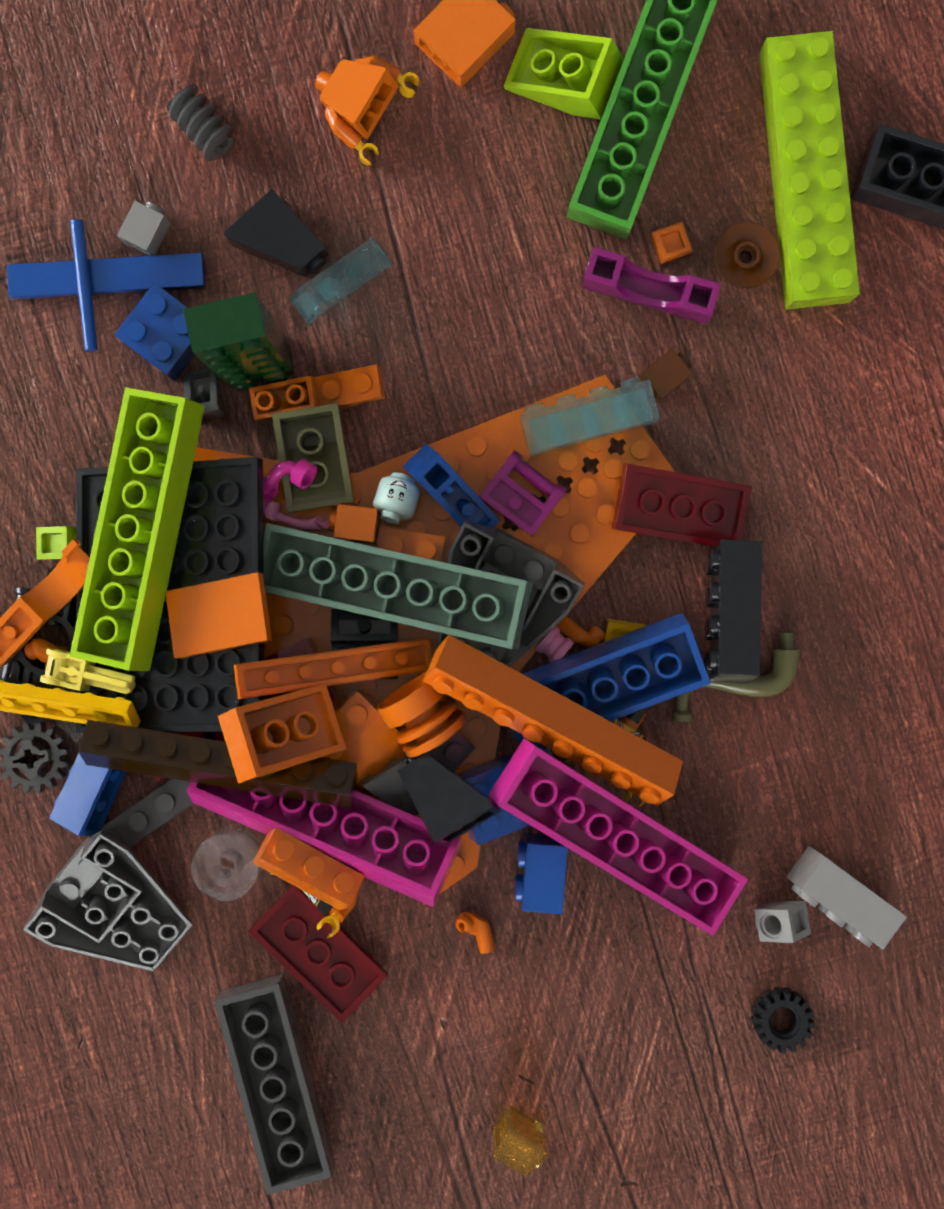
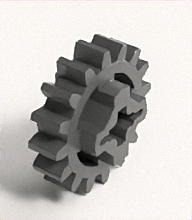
M45 722L36 724L35 728L33 724L24 723L23 729L19 726L11 729L14 737L8 735L1 739L7 745L6 748H0V755L4 756V760L0 761V767H5L7 770L1 777L3 779L13 778L10 787L16 788L22 784L23 793L31 792L33 787L36 793H41L45 791V785L48 788L57 786L55 778H65L66 774L61 768L71 765L69 760L64 759V755L70 753L71 748L62 747V743L67 738L65 736L59 738L55 736L58 728L51 727L46 731ZM42 739L47 741L51 748L42 742ZM20 743L21 748L15 755L16 747ZM30 754L45 755V757L40 758L38 761L23 759L30 756ZM54 760L52 769L48 773L47 766ZM19 769L24 771L26 773V776L19 771Z

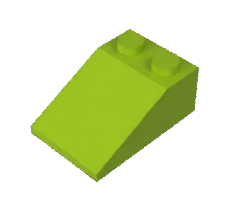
M526 28L503 87L507 91L573 116L601 120L624 58L612 38Z

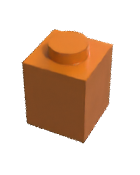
M338 504L337 511H331L329 531H334V538L376 544L380 513L378 509Z

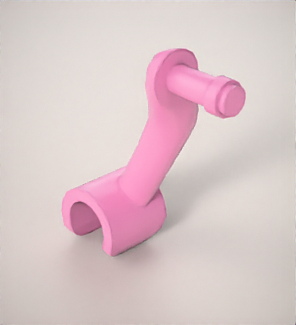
M273 501L268 503L263 512V516L266 519L282 522L301 530L329 528V522L325 521L323 517L300 519L280 512L282 504Z

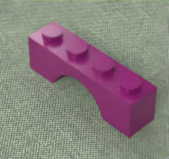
M593 247L581 288L706 324L713 315L721 284L692 275L671 276L656 273L632 263L624 255Z

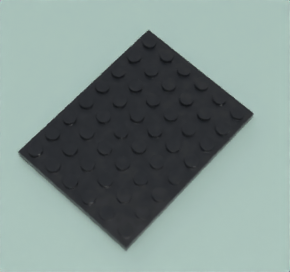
M249 457L193 461L167 591L256 572L263 573L264 578L263 459ZM109 467L76 469V538L81 543L79 547L89 557ZM83 588L76 595V622ZM165 596L150 671H128L95 663L97 667L133 675L136 686L131 694L127 695L90 686V691L76 690V693L84 694L88 692L97 696L108 698L122 697L132 701L141 720L138 728L162 732H222L218 719L219 715L236 707L265 700L264 696L238 699L233 666L234 664L263 661L264 643L176 659L173 655ZM76 723V733H84L86 724Z

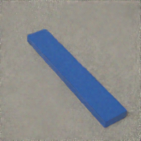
M202 253L88 260L92 295L145 292L149 290L153 283H156L163 290L205 288L204 255ZM75 261L7 265L8 296L12 300L78 296Z

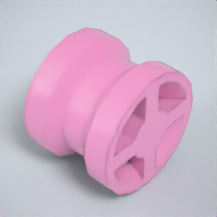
M555 625L535 647V650L538 653L547 655L551 663L561 659L574 642L560 634V629Z

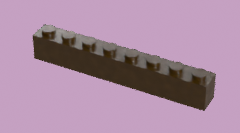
M88 719L78 750L86 765L347 808H352L358 779L357 763L320 757L238 784L226 742Z

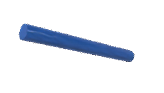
M74 219L70 221L84 349L85 352L98 351L84 222L81 219Z

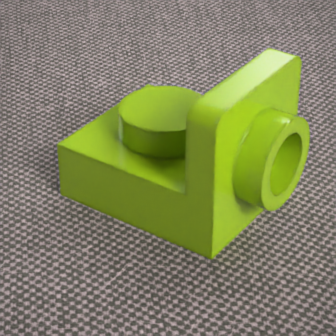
M36 527L37 560H61L63 555L61 551L73 539H76V527Z

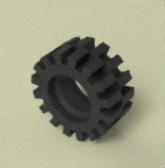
M774 987V992H770L768 989L765 990V996L763 998L758 996L756 998L757 1006L752 1005L751 1009L754 1016H751V1022L754 1025L755 1032L761 1041L774 1051L777 1048L780 1053H786V1049L789 1048L791 1052L797 1051L796 1045L798 1044L803 1048L807 1044L804 1039L806 1037L811 1039L813 1035L810 1029H815V1022L812 1020L814 1014L809 1008L810 1006L796 991L794 993L790 988L785 987L782 990L780 987ZM779 1008H788L794 1013V1023L786 1031H778L771 1026V1016Z

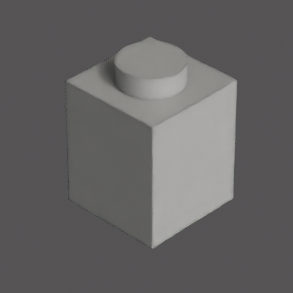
M134 201L117 236L125 245L147 256H156L171 223L165 217V211L159 206L148 201L146 205Z

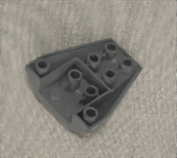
M465 521L449 551V564L533 582L519 649H509L457 636L453 637L510 667L569 614L585 583L558 559L498 528ZM438 632L436 649L448 634Z
M100 831L84 840L51 881L24 925L23 930L51 947L154 971L192 926V921L129 847Z

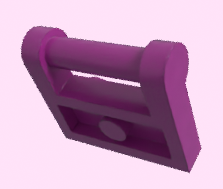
M514 450L479 497L532 537L567 489L561 484L557 486L523 461L521 459L522 455ZM515 470L550 496L545 504L508 477L510 472Z

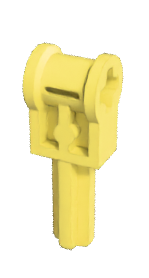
M54 648L46 649V654L49 656L45 675L40 677V682L77 691H90V686L127 695L131 694L136 686L135 677L131 674L97 667L95 662L70 657L69 651Z

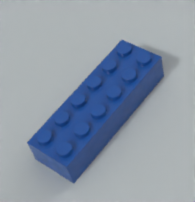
M683 613L522 673L608 721L616 720L711 684L691 627ZM513 730L517 742L520 745V743L524 739V736L521 733ZM532 742L533 744H535L536 746H538V747H540V748H541V747H544L543 745L539 744L538 742Z

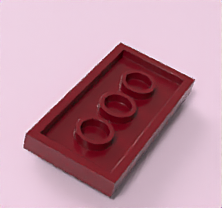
M624 463L612 529L715 547L721 539L742 540L752 486Z
M292 885L249 929L248 933L343 1023L388 976V972L341 926L339 931L331 938H327L332 932V926L329 923H324L317 930V924L329 915L326 914L324 916L303 890Z

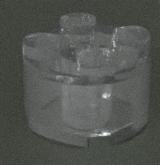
M234 828L223 829L212 834L199 846L191 863L192 878L197 888L219 901H231L245 895L259 879L263 870L252 863L260 849L257 840L248 831ZM226 858L228 862H233L234 864L231 870L229 866L222 865Z

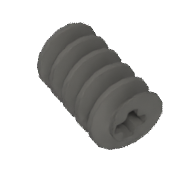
M191 84L174 95L167 105V111L170 118L177 122L180 130L186 132L187 138L190 141H194L197 150L203 151L202 155L207 161H213L223 156L234 145L235 137H228L233 128L230 124L221 126L224 121L222 114L212 117L216 110L213 104L204 106L207 102V96L205 94L197 95L199 87L196 84Z

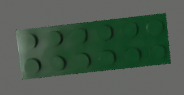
M256 292L183 309L192 352L230 388H236V391H246L249 388L256 387L255 383L268 380V384L286 381L288 375L294 374L286 336Z

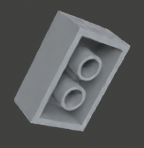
M810 846L807 847L786 876L794 883L791 889L814 908L820 903L818 909L840 927L844 926L847 931L869 948L872 943H875L881 949H884L907 918L903 913Z

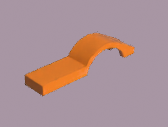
M77 538L73 539L61 551L63 554L61 560L49 575L29 592L20 596L0 618V667L7 665L51 617L63 609L84 587L90 557L79 547L81 543Z

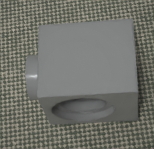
M772 900L754 909L755 925L758 929L760 942L795 943L811 934L806 901Z

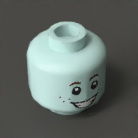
M393 472L390 476L383 477L380 480L373 500L374 508L378 509L381 514L380 519L391 524H399L400 520H409L413 517L421 494L418 486L415 485V479L402 473Z

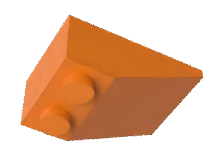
M326 683L236 707L218 716L238 784L346 749Z
M360 689L335 713L346 749L327 755L329 759L357 763V784L372 797L381 801L364 788L360 781L369 775L373 777L387 768L386 764L395 758L399 760L406 755L403 751L405 743L400 744L395 739L401 729L399 727L388 728L376 711L377 705Z

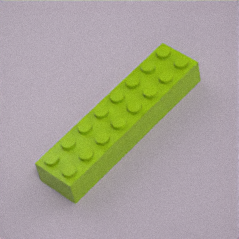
M833 31L768 37L759 52L785 310L850 303L860 295Z
M125 387L70 657L128 671H150L166 596L165 591H167L201 428L204 405L184 397Z

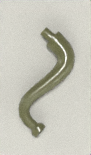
M780 632V648H773V667L768 674L759 676L750 683L710 681L711 684L700 688H711L750 697H769L781 693L793 682L798 669L800 649L793 648V632ZM692 691L676 697V711L672 714V721L692 722V713L688 710L689 697Z

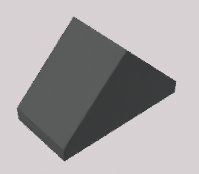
M209 367L184 373V398L205 406L202 421L227 416L219 377Z

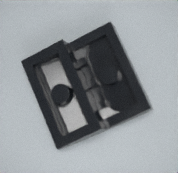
M331 609L330 641L332 651L398 642V623L345 610ZM398 676L387 677V678H380V679H398Z

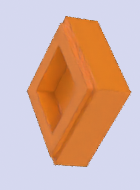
M682 221L651 232L650 236L661 265L692 255L693 250Z

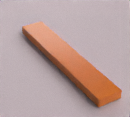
M430 638L234 664L233 666L238 699L299 691L326 683V686L427 672L433 656Z

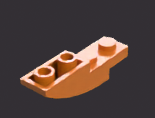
M377 364L317 377L305 376L249 388L254 421L272 420L273 413L338 403L341 409L356 407L360 403L385 399L381 368Z

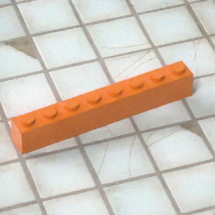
M448 635L437 647L423 679V682L431 685L437 692L447 694L463 702L467 708L478 710L493 718L497 724L508 726L521 733L527 740L538 742L551 749L557 756L570 759L581 765L585 771L600 775L611 781L615 787L630 791L648 804L658 806L674 795L683 764L681 759L451 635Z

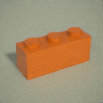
M278 828L273 829L267 834L252 862L338 910L351 906L365 877L361 873Z

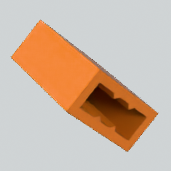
M442 0L413 30L414 41L442 71L462 88L513 36L516 24L515 14L507 4L503 2L499 4L496 0Z

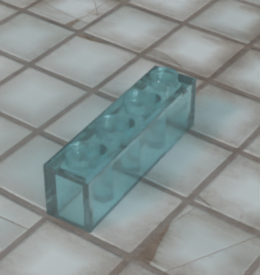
M635 377L622 381L621 387L609 390L608 386H601L589 390L590 396L577 399L576 394L557 399V405L545 407L544 403H538L526 407V413L520 414L519 419L529 456L656 423L660 419L650 379L641 382L640 377Z

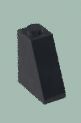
M273 189L223 233L233 247L304 277L310 272L312 274L317 273L326 264L327 260L325 258L329 256L326 247Z
M427 753L407 759L405 762L406 766L397 770L435 843L445 846L502 811L501 807L440 760Z

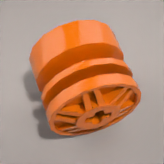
M426 672L414 677L391 692L376 708V711L388 728L392 729L404 725L397 733L395 739L400 744L405 743L403 751L409 758L420 756L442 745L466 722L464 713L461 710L455 711L457 702L454 699L439 702L445 694L437 692L431 685L423 682Z

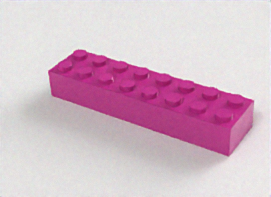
M218 732L214 740L225 742L224 735ZM191 782L187 788V793L194 804L266 835L273 829L278 828L361 873L365 878L431 907H434L461 845V836L445 846L435 843L421 818L358 791H355L352 808L194 782Z
M525 738L488 794L499 807L712 936L716 933L748 881L746 877Z

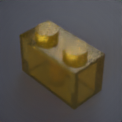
M509 1104L492 1131L493 1157L528 1178L532 1170H538L546 1158L547 1151H545L543 1127L541 1123Z

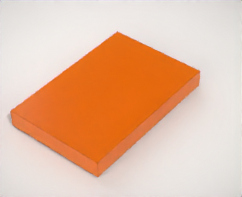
M256 572L165 591L173 655L176 659L272 641L263 573Z

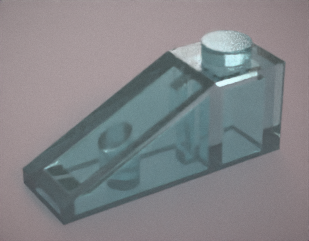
M372 237L303 284L289 300L309 326L390 267L392 263Z

